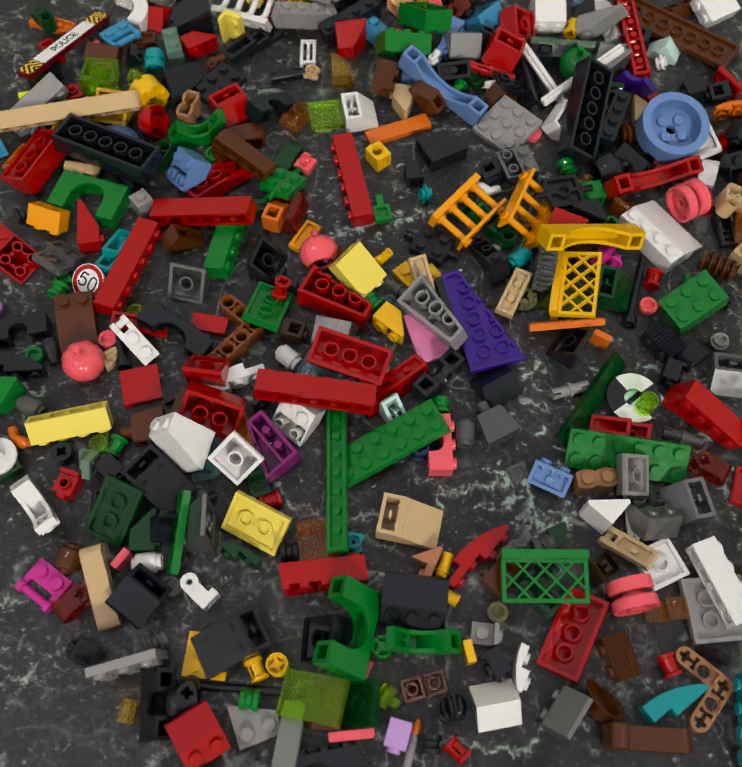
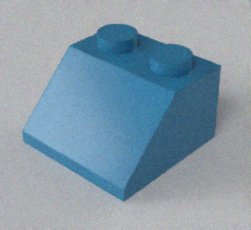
M499 0L478 7L470 18L462 19L465 21L464 28L468 31L479 32L481 24L494 29L500 26L499 11L503 9Z

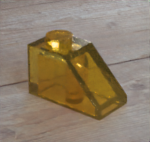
M331 52L333 88H352V81H355V72L351 71V63L335 52Z

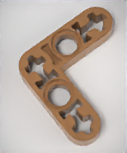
M682 646L674 650L675 655L673 657L678 667L698 683L707 684L710 687L700 696L686 719L687 726L692 732L704 733L709 730L732 694L733 684L727 676L691 648ZM685 652L687 654L686 658L689 661H681L682 656L679 653ZM699 665L707 669L708 675L706 678L698 675L697 668ZM723 682V687L726 690L720 691L717 695L713 694L720 687L717 683ZM706 698H711L715 702V709L713 711L705 707ZM703 713L706 714V715H708V716H703V718H702L701 721H700V723H701L703 726H700V727H696V726H695V725H696V721L694 720V718H695V719H696V718H700Z

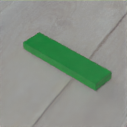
M183 490L178 493L175 514H178V519L173 524V542L170 543L166 575H179L191 498L190 490Z

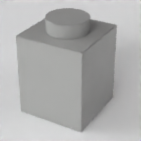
M142 188L128 196L136 214L146 219L149 217L154 201Z

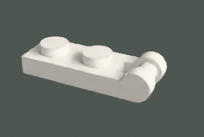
M123 314L119 317V321L115 324L112 323L109 327L135 356L147 366L160 353ZM126 325L129 330L123 333L120 329Z

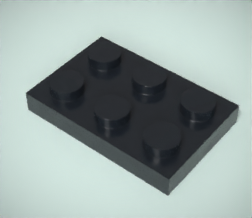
M222 61L191 90L199 92L201 101L209 106L207 96L235 82L241 87L247 81V77Z

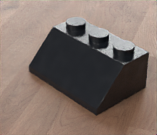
M385 571L379 622L436 630L445 629L450 579Z

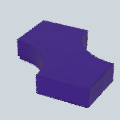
M625 70L613 79L614 82L624 83V91L635 92L642 99L656 90L647 76L636 77L628 70Z

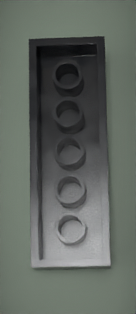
M590 55L575 65L556 151L557 154L563 157H570L574 163L581 167L589 164L597 155L614 70Z
M72 113L51 134L56 151L143 185L149 182L164 162L159 146Z

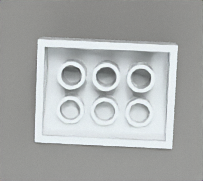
M654 200L636 205L620 216L619 224H636L646 233L641 250L639 251L657 268L662 270L664 275L703 247Z

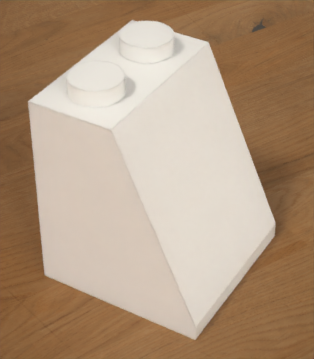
M530 0L529 11L534 12L535 34L563 33L566 25V0Z
M176 412L156 417L150 424L151 431L149 437L181 473L203 470L216 432Z

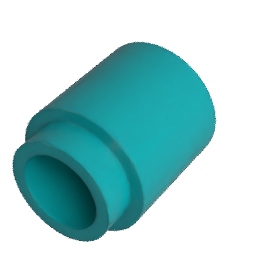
M521 247L507 256L509 269L514 271L516 267L523 268L530 263L533 258L531 250L527 247Z

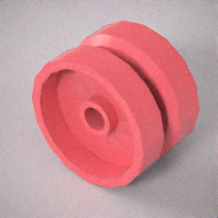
M691 178L681 184H677L669 188L666 193V205L669 213L680 223H685L695 217H699L707 213L711 208L710 192L707 186L698 178Z
M651 574L630 575L613 580L605 585L608 597L616 599L610 604L614 616L635 615L655 609L661 605L658 594L650 591L655 586Z

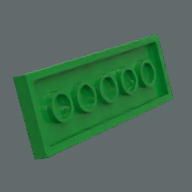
M432 399L425 401L348 444V488L451 432Z
M570 427L563 466L594 471L605 467L616 469L617 454L649 455V480L674 484L685 480L692 446Z

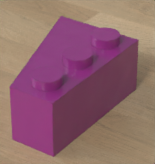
M262 409L246 421L256 450L265 458L261 462L265 477L272 484L302 458Z

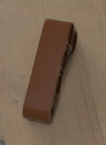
M223 129L212 139L211 153L218 162L222 163L227 158H230L261 181H265L276 170L275 163L269 157L229 129Z
M627 723L601 724L603 749L692 754L690 729L634 726Z

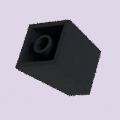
M181 0L172 5L170 19L171 23L174 24H171V28H177L179 38L191 31L214 34L209 0Z

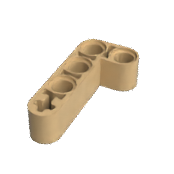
M729 183L717 195L715 210L720 217L728 218L734 211L742 214L741 186Z
M103 542L79 549V558L98 630L104 631L122 625V617L104 603L115 590L108 564L110 551L107 543Z

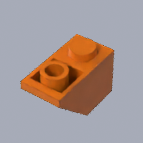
M278 200L268 202L261 215L263 229L280 234L292 205Z

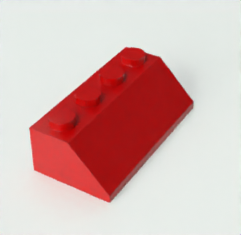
M37 128L2 173L0 179L24 194L36 195L40 192L43 184L50 178L52 172L60 165L64 156H66V154L55 149L51 134L55 129Z

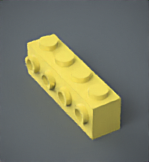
M108 400L30 416L24 425L31 446H44L52 441L58 440L63 442L75 436L81 438L94 432L105 433L112 429L114 421Z

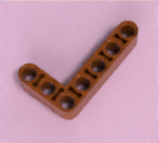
M225 294L219 301L222 313L225 317H229L230 321L238 326V328L208 356L231 359V367L264 335L265 330L262 327L253 329L252 327L257 325L241 320L240 316L243 315L247 306L232 294Z

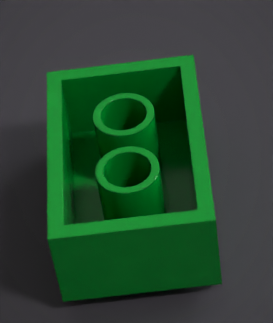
M427 1L399 2L398 22L404 24V27H413V30L426 31L427 34H431V31L444 33V30H451L453 9Z
M386 28V30L376 35L375 56L401 58L402 53L412 44L428 57L431 54L432 34H427L426 31L412 33L410 29L396 31V28Z
M705 269L658 301L657 309L681 336L726 306L729 296Z

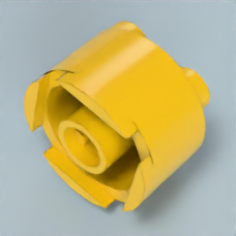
M150 74L141 75V79H135L130 85L129 90H137L139 92L142 108L150 104L165 106L170 95L167 89Z

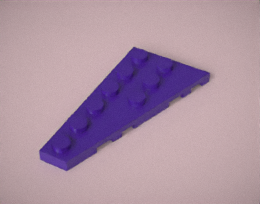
M456 270L441 274L454 316L468 336L462 347L471 375L526 361L527 357L523 352H520L513 339L511 340L506 334L503 326L489 308H486L482 303V299L475 294L461 272Z

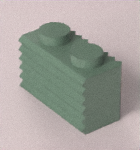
M177 28L162 29L161 33L170 66L185 64Z

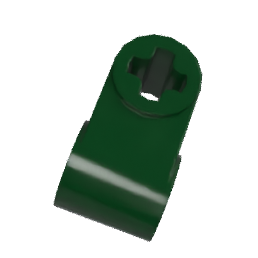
M42 3L41 7L29 11L34 22L46 33H54L58 30L55 18L45 4Z
M161 139L156 144V146L161 148L164 161L158 169L160 173H164L167 170L175 153L172 143L168 139Z
M497 217L492 224L484 226V232L502 250L509 251L514 248L517 233L508 224L499 228L497 225L500 218Z

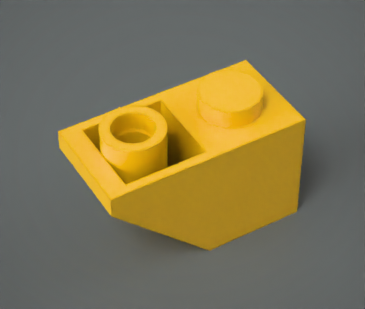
M386 301L373 315L372 325L377 331H382L392 342L402 345L404 340L402 313L398 308Z

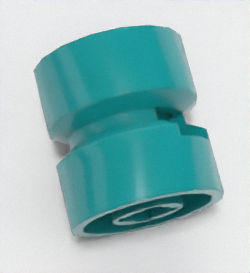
M157 47L146 49L144 52V73L151 75L166 69L164 51Z

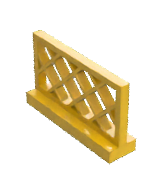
M565 249L558 251L549 305L550 320H558V317L596 318L602 252H566ZM577 258L579 261L572 266L568 259ZM590 258H598L597 262L592 266L586 262ZM584 264L588 269L582 273L576 270L577 267ZM573 271L577 277L570 281L566 276ZM592 272L596 277L589 282L584 276ZM581 279L586 285L578 289L574 284ZM572 287L576 292L568 297L564 291ZM590 287L594 293L587 298L582 292ZM580 295L584 301L576 305L572 300ZM568 302L574 307L570 311H562V307ZM588 303L592 307V312H583L580 308Z

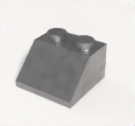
M564 685L553 690L549 697L552 700L548 708L544 706L538 715L540 719L538 726L559 742L568 741L572 738L593 702L591 697Z

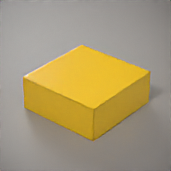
M463 640L462 652L466 666L475 664L477 659L472 640Z

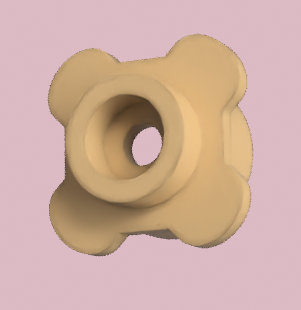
M309 64L305 67L303 77L305 79L317 80L321 70L316 65Z

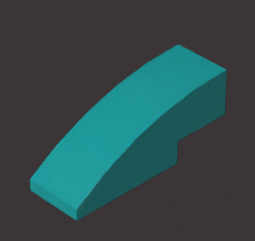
M119 228L101 248L102 255L94 265H97L102 270L105 278L130 231Z
M693 684L671 689L648 699L638 706L636 710L648 724L656 722L665 713L669 717L678 716L710 687L707 684Z

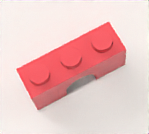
M441 414L451 432H454V420H451L450 414ZM451 432L437 439L442 445L441 449L428 451V476H452L453 470L457 469V459L453 457L456 442L455 439H452Z

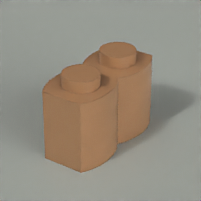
M186 90L184 92L182 102L176 109L178 121L191 125L197 124V118L203 110L199 92L193 90Z
M605 467L597 471L584 469L576 472L571 486L574 495L586 496L592 492L596 494L609 493L619 482L616 469Z

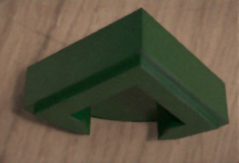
M565 521L546 529L547 535L551 534L553 536L556 548L560 547L566 539L567 526Z

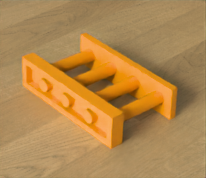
M534 167L528 171H523L519 175V181L505 210L501 213L500 221L497 225L500 228L509 223L525 237L522 247H527L530 250L539 246L536 240L540 225L548 224L553 213L546 199H543L541 205L526 192L528 185L537 193L543 192V188L532 179L536 170ZM522 198L537 210L536 218L520 205ZM516 211L531 224L530 231L513 218Z
M477 173L471 176L431 215L428 221L432 228L437 223L439 225L442 224L461 241L456 248L458 251L463 247L467 248L473 241L471 238L495 214L499 216L505 209L503 205L507 201L504 197L497 203L479 187L478 181L481 176ZM470 191L472 193L475 192L493 209L488 214L485 213L468 197V193ZM459 202L465 203L482 220L476 225L457 208V204ZM453 213L471 231L465 236L446 219V214Z

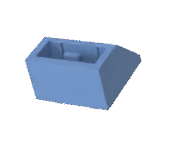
M178 146L173 155L172 164L168 169L167 178L181 191L186 192L206 180L211 163L196 151Z

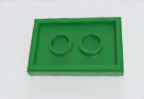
M259 281L241 320L277 333L294 293L287 291L288 296L285 300H277L271 295L275 286Z

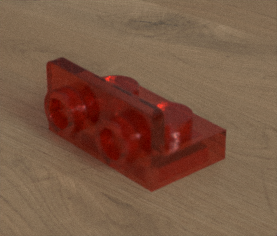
M296 192L291 200V204L284 215V223L281 228L283 232H298L309 208L303 192Z

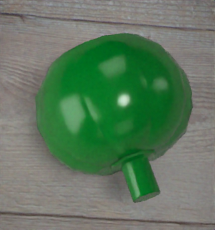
M584 46L572 47L562 54L559 60V72L564 79L567 80L573 76L577 62L589 55L592 56Z

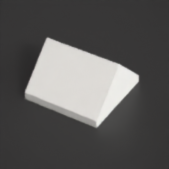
M234 430L207 459L238 486L265 458Z
M630 499L588 500L580 509L579 516L602 535L628 507Z
M512 678L505 679L500 683L493 681L468 686L474 703V716L478 733L522 725L521 699Z

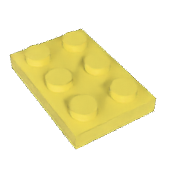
M238 490L235 492L221 528L264 552L275 556L293 518Z

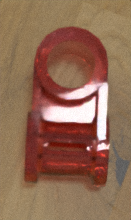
M452 0L445 7L453 9L452 16L458 18L472 4L469 0Z
M705 451L698 452L688 462V468L693 474L700 477L703 476L705 480L716 486H723L731 470L729 463Z
M83 583L74 585L51 605V608L63 624L72 622L91 604L87 585Z

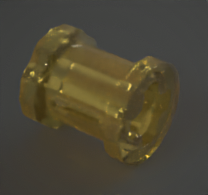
M121 697L122 705L118 717H115L114 721L134 726V715L137 706H140L141 702Z

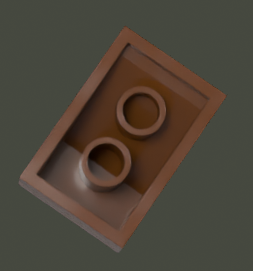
M93 291L54 295V312L61 354L67 349L68 345L84 340L91 341L100 347L98 343L99 313L93 304L95 299Z

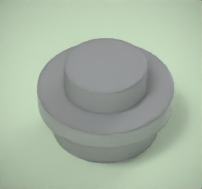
M722 332L715 333L710 338V345L716 350H725L729 346V337Z

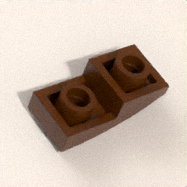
M444 669L399 681L405 704L450 692Z

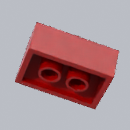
M190 380L179 414L216 432L214 437L225 439L234 430L237 432L247 399Z

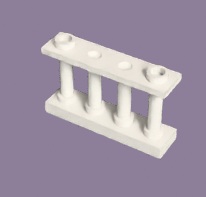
M223 0L219 6L212 4L210 10L216 19H218L225 8L229 9L227 6L230 0ZM238 0L235 8L229 9L242 14L244 26L254 29L262 28L266 32H271L272 25L269 22L268 16L275 0H268L263 14L260 16L254 15L260 0H253L249 11L246 13L241 12L245 0Z

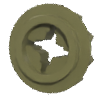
M527 286L524 292L525 295L527 294L526 299H521L517 310L527 311L536 305L537 293L534 292L533 288Z

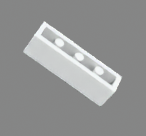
M715 536L692 544L685 551L727 630L742 624V582L737 578L733 564L726 558L722 544L717 541Z

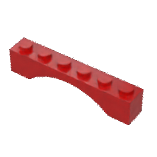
M697 155L652 170L614 176L604 182L603 185L609 200L692 178L704 172L700 156Z

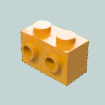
M41 201L28 203L26 224L32 225L37 230H47L52 235H60V233L68 231L70 211Z

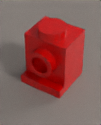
M71 83L66 86L69 91L66 97L67 100L84 98L79 84Z
M61 467V472L51 490L55 493L54 497L59 500L66 501L69 499L75 501L85 479H82L80 473Z

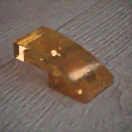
M686 596L664 598L659 600L661 604L659 607L642 613L644 624L691 618Z

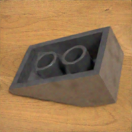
M202 493L189 505L186 523L187 533H185L183 546H186L189 552H214L216 510L207 493Z

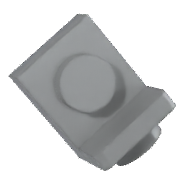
M472 621L470 639L473 645L496 647L499 642H502L503 629H499L500 623L490 624Z

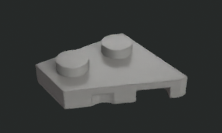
M238 706L227 707L240 751L278 735L280 719L276 710L258 709V712H252L251 709L240 711Z

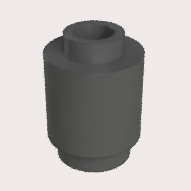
M22 394L16 401V408L29 417L47 413L46 402L30 394Z
M460 419V421L456 422L455 427L456 447L460 449L472 448L475 438V423L470 419Z

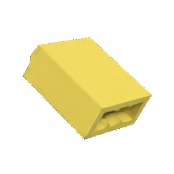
M360 241L351 244L328 267L336 278L346 286V289L356 292L363 298L371 293L374 288L379 287L387 275Z

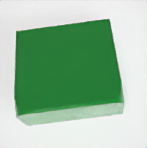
M481 201L476 203L485 213L488 214L490 212ZM471 209L465 214L477 224L482 220Z

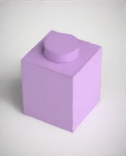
M390 717L383 746L387 747L386 752L400 756V752H406L413 723Z

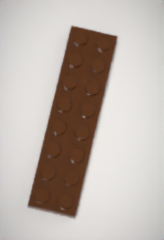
M634 0L640 26L653 29L651 36L658 40L670 36L678 50L717 69L721 66L726 68L740 51L741 45L647 0Z

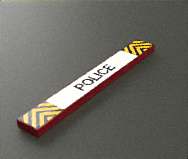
M95 11L16 70L17 75L33 80L110 20L109 14Z

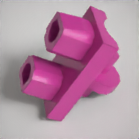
M600 246L598 252H602L601 264L617 268L622 267L621 256L617 255L616 247ZM592 258L590 265L595 264L598 258Z

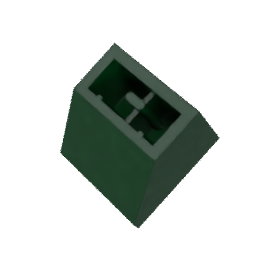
M601 264L597 307L626 314L632 281L620 268Z

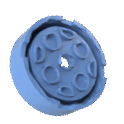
M666 92L654 97L640 114L635 128L636 138L642 150L655 157L654 160L671 164L692 157L701 148L708 138L710 122L707 112L697 100L684 93ZM669 128V129H671L674 133H673V134H669V133L666 131V129Z

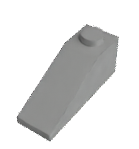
M618 4L579 15L575 33L581 40L598 37L628 16L629 12L623 4Z

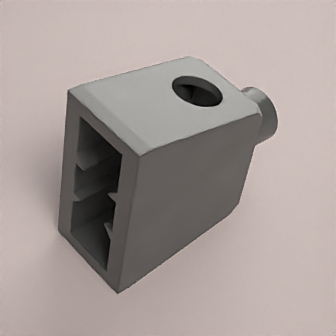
M482 401L476 406L480 414L476 416L475 426L485 450L518 435L521 428L520 425L502 405L490 408L487 401Z

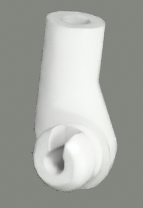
M435 49L428 56L427 60L431 66L437 65L438 58L441 55L440 50Z
M478 182L479 187L489 196L501 192L498 184L490 187L483 182Z

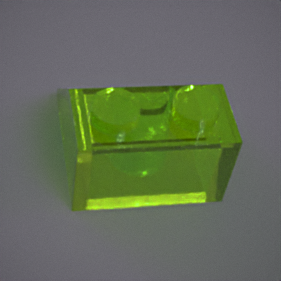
M86 56L78 79L83 95L96 96V87L118 90L119 59Z

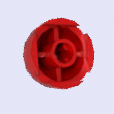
M161 104L146 105L138 114L137 123L139 129L149 138L161 139L165 137L163 136L164 132L168 133L170 125L169 116L165 114L163 110L165 108Z

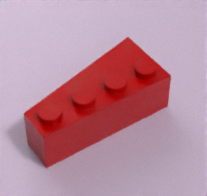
M313 265L297 290L298 304L334 319L358 324L359 329L363 331L372 317L373 304L356 292L349 291L341 282L337 283L334 281L331 275L328 273L324 274L316 265Z
M697 379L669 388L661 405L727 450L742 448V420Z
M350 553L343 557L331 556L323 559L279 563L281 586L285 598L328 591L331 579L335 576L349 575L363 584H368L369 581L365 555H360V553Z

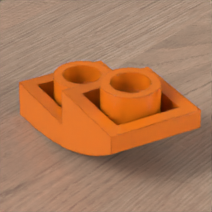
M742 100L729 101L717 105L711 117H714L716 114L718 121H727L729 116L742 117Z

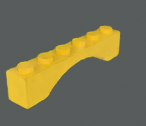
M541 224L536 241L546 251H563L569 246L587 243L608 245L624 250H641L646 233L636 224Z

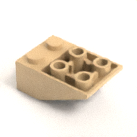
M384 492L375 538L429 550L436 548L443 511L405 496Z

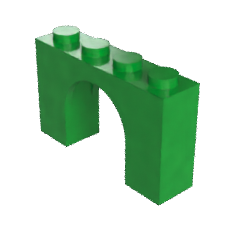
M64 170L46 203L71 212L74 204L80 197L93 193L102 195L104 198L95 217L99 226L116 230L130 203L128 196L132 194L129 187L124 184L113 183L106 179H98L91 175H83L76 171Z
M349 575L335 576L331 579L327 598L343 606L349 612L353 622L352 639L347 647L334 640L317 641L312 664L349 682L365 681L382 594Z

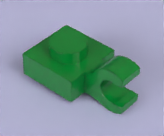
M375 194V205L372 206L375 224L392 222L390 204H384L382 194Z

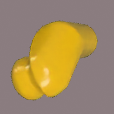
M386 248L374 259L381 266L393 255V251Z

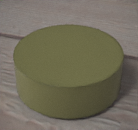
M494 601L487 607L486 616L490 622L501 624L508 617V608L504 603Z

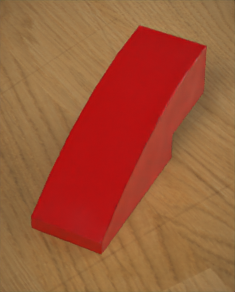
M594 414L591 415L589 430L652 439L653 431L652 424L632 422V418Z

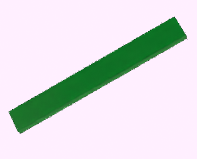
M327 409L326 552L328 554L349 552L347 412Z

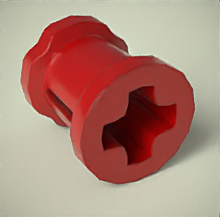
M648 268L643 288L654 292L660 288L659 280L663 272L659 268Z
M280 275L275 277V287L271 295L277 300H285L288 296L287 289L291 285V280L286 276Z
M278 489L269 495L258 496L261 502L272 508L277 506L283 507Z
M674 651L655 658L656 661H659L664 672V680L683 673L678 668L673 657L675 655Z
M454 734L442 750L444 752L447 751L457 761L456 764L460 766L471 754L472 750L470 748L467 749L457 739L458 736Z

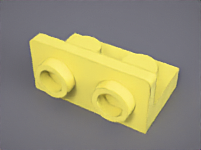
M225 8L218 17L223 43H226L230 38L236 40L246 33L242 14Z

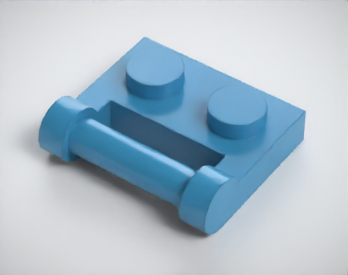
M126 19L99 33L100 39L106 45L119 48L142 37L139 30L135 29Z

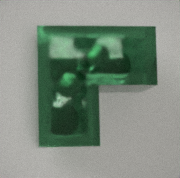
M540 563V564L545 567L548 563ZM554 563L547 568L554 577L561 570ZM536 564L529 574L535 578L542 569ZM544 572L536 581L546 589L552 579ZM526 576L519 586L524 589L531 580ZM534 583L526 591L532 598L536 599L542 594V591ZM516 588L514 593L518 596L521 591ZM552 588L548 591L554 599L561 597ZM544 595L541 599H550V598H549L548 596ZM527 603L547 621L562 605V603Z

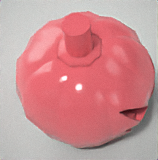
M312 230L311 237L307 238L299 249V257L305 267L310 270L313 265L328 263V265L319 267V270L323 271L329 269L328 267L336 260L337 249L339 248L335 240L330 236L318 235L317 230Z
M84 340L72 343L62 353L63 371L77 382L92 381L99 377L104 370V352L91 341Z

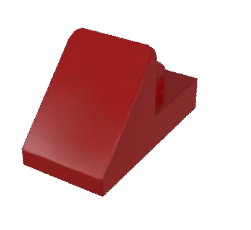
M149 6L148 32L156 31V33L162 34L161 30L166 28L170 13H172L171 7Z

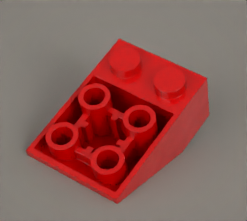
M0 223V272L22 285L40 266L31 260L32 253L37 251Z

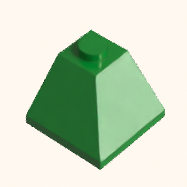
M0 377V414H8L16 407V401L22 394H30L17 377Z

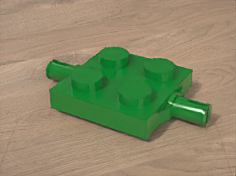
M277 167L265 181L262 180L259 183V189L268 193L264 196V200L270 202L276 197L289 201L307 184V178L299 175L302 172L301 168L296 167L293 171H288Z

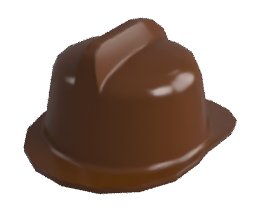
M588 679L587 687L593 702L587 713L603 724L614 720L623 721L625 712L619 701L594 680Z

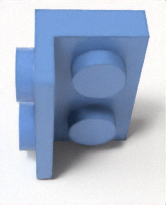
M541 457V459L536 458L526 482L564 498L574 477L570 473L571 469L562 465L559 468L551 465V460Z

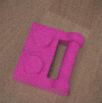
M41 557L24 578L16 583L14 588L19 592L25 593L41 606V610L44 613L48 614L75 583ZM34 580L53 596L47 600L34 590L30 584Z

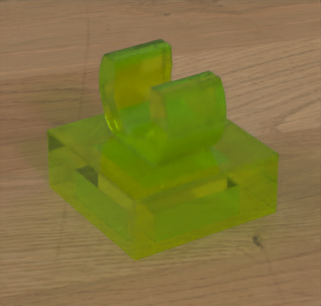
M385 682L380 688L379 707L386 709L387 706H390L392 709L397 710L401 702L394 697L398 690L393 685Z

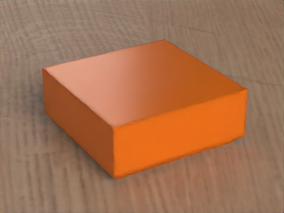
M595 329L589 342L606 350L613 337L599 329Z

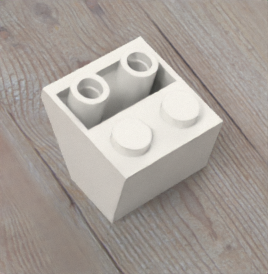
M359 92L341 94V110L346 133L371 130L379 127L372 100Z
M279 403L271 421L285 437L300 447L319 425L326 409Z

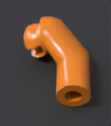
M11 426L7 429L10 441L17 448L25 449V447H31L29 437L19 435L17 426Z

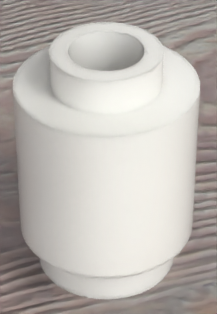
M287 344L279 346L275 351V359L288 370L296 371L303 363L301 355Z
M157 551L136 553L135 558L131 559V568L133 569L139 563H142L151 572L158 573L159 570L164 568L163 554L157 553Z

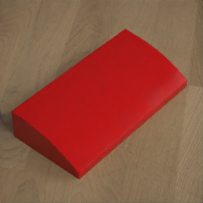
M227 158L222 163L218 161L213 163L206 180L184 193L188 198L221 197L254 175L230 158Z
M319 325L306 362L381 387L393 355V350Z
M575 587L570 591L576 599H584V591ZM590 594V603H561L536 660V664L578 686L609 610L610 602ZM566 595L563 599L571 598L568 595Z

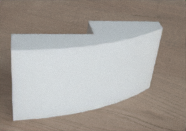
M702 160L704 172L698 175V179L707 188H714L720 161Z
M524 643L518 645L513 662L512 680L518 694L522 693L523 690L526 691L531 681V678L528 677L530 671L522 667V665H527L531 656L528 653L530 646Z

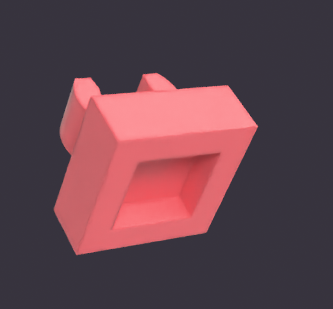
M304 152L294 163V169L300 167L302 173L309 176L316 167L317 160L312 158L311 154Z

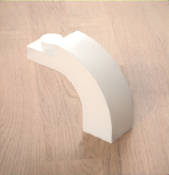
M115 0L116 5L132 10L127 20L135 29H138L139 32L148 31L149 7L147 0Z
M28 475L9 486L10 492L30 517L34 530L39 536L49 533L61 523L51 505Z

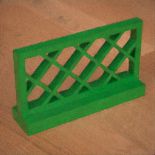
M500 549L501 602L590 603L589 549ZM506 563H514L520 569L513 578L506 573ZM530 563H536L542 569L535 578L525 570ZM540 563H548V564L544 567V566L541 565ZM552 563H557L563 569L556 578L547 570ZM562 563L570 564L567 567H565ZM574 563H582L583 573L578 578L568 570ZM522 572L531 580L524 589L514 581ZM544 572L553 580L546 589L536 581ZM565 573L574 580V583L568 589L558 581ZM511 583L521 591L516 598H507L506 589ZM533 583L542 591V594L537 599L532 598L526 592ZM555 583L564 591L559 599H554L548 593ZM576 584L584 590V599H576L570 593ZM544 595H546V596H548L550 599H541V598H542ZM566 595H568L571 599H563V598H564Z

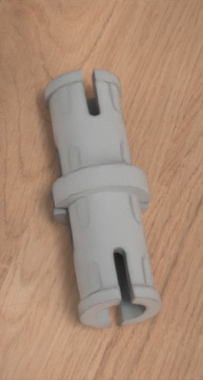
M587 380L572 384L569 382L565 383L564 386L550 388L549 393H553L550 397L552 400L567 396L569 398L574 397L575 394L585 392L589 382Z

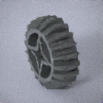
M539 245L531 279L533 290L539 292H548L550 290L556 270L558 251H546Z

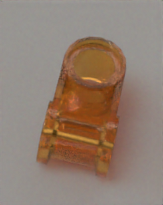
M304 102L295 103L289 111L282 115L279 125L290 130L291 134H296L309 121L307 104Z

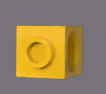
M377 141L365 148V160L379 172L391 164V152L380 141Z

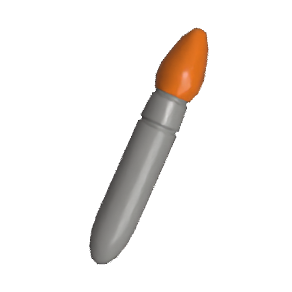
M419 718L416 719L412 726L402 767L412 766L418 736L421 732V721Z

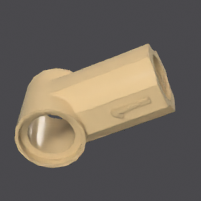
M68 160L64 163V170L76 171L98 178L101 168L87 162Z

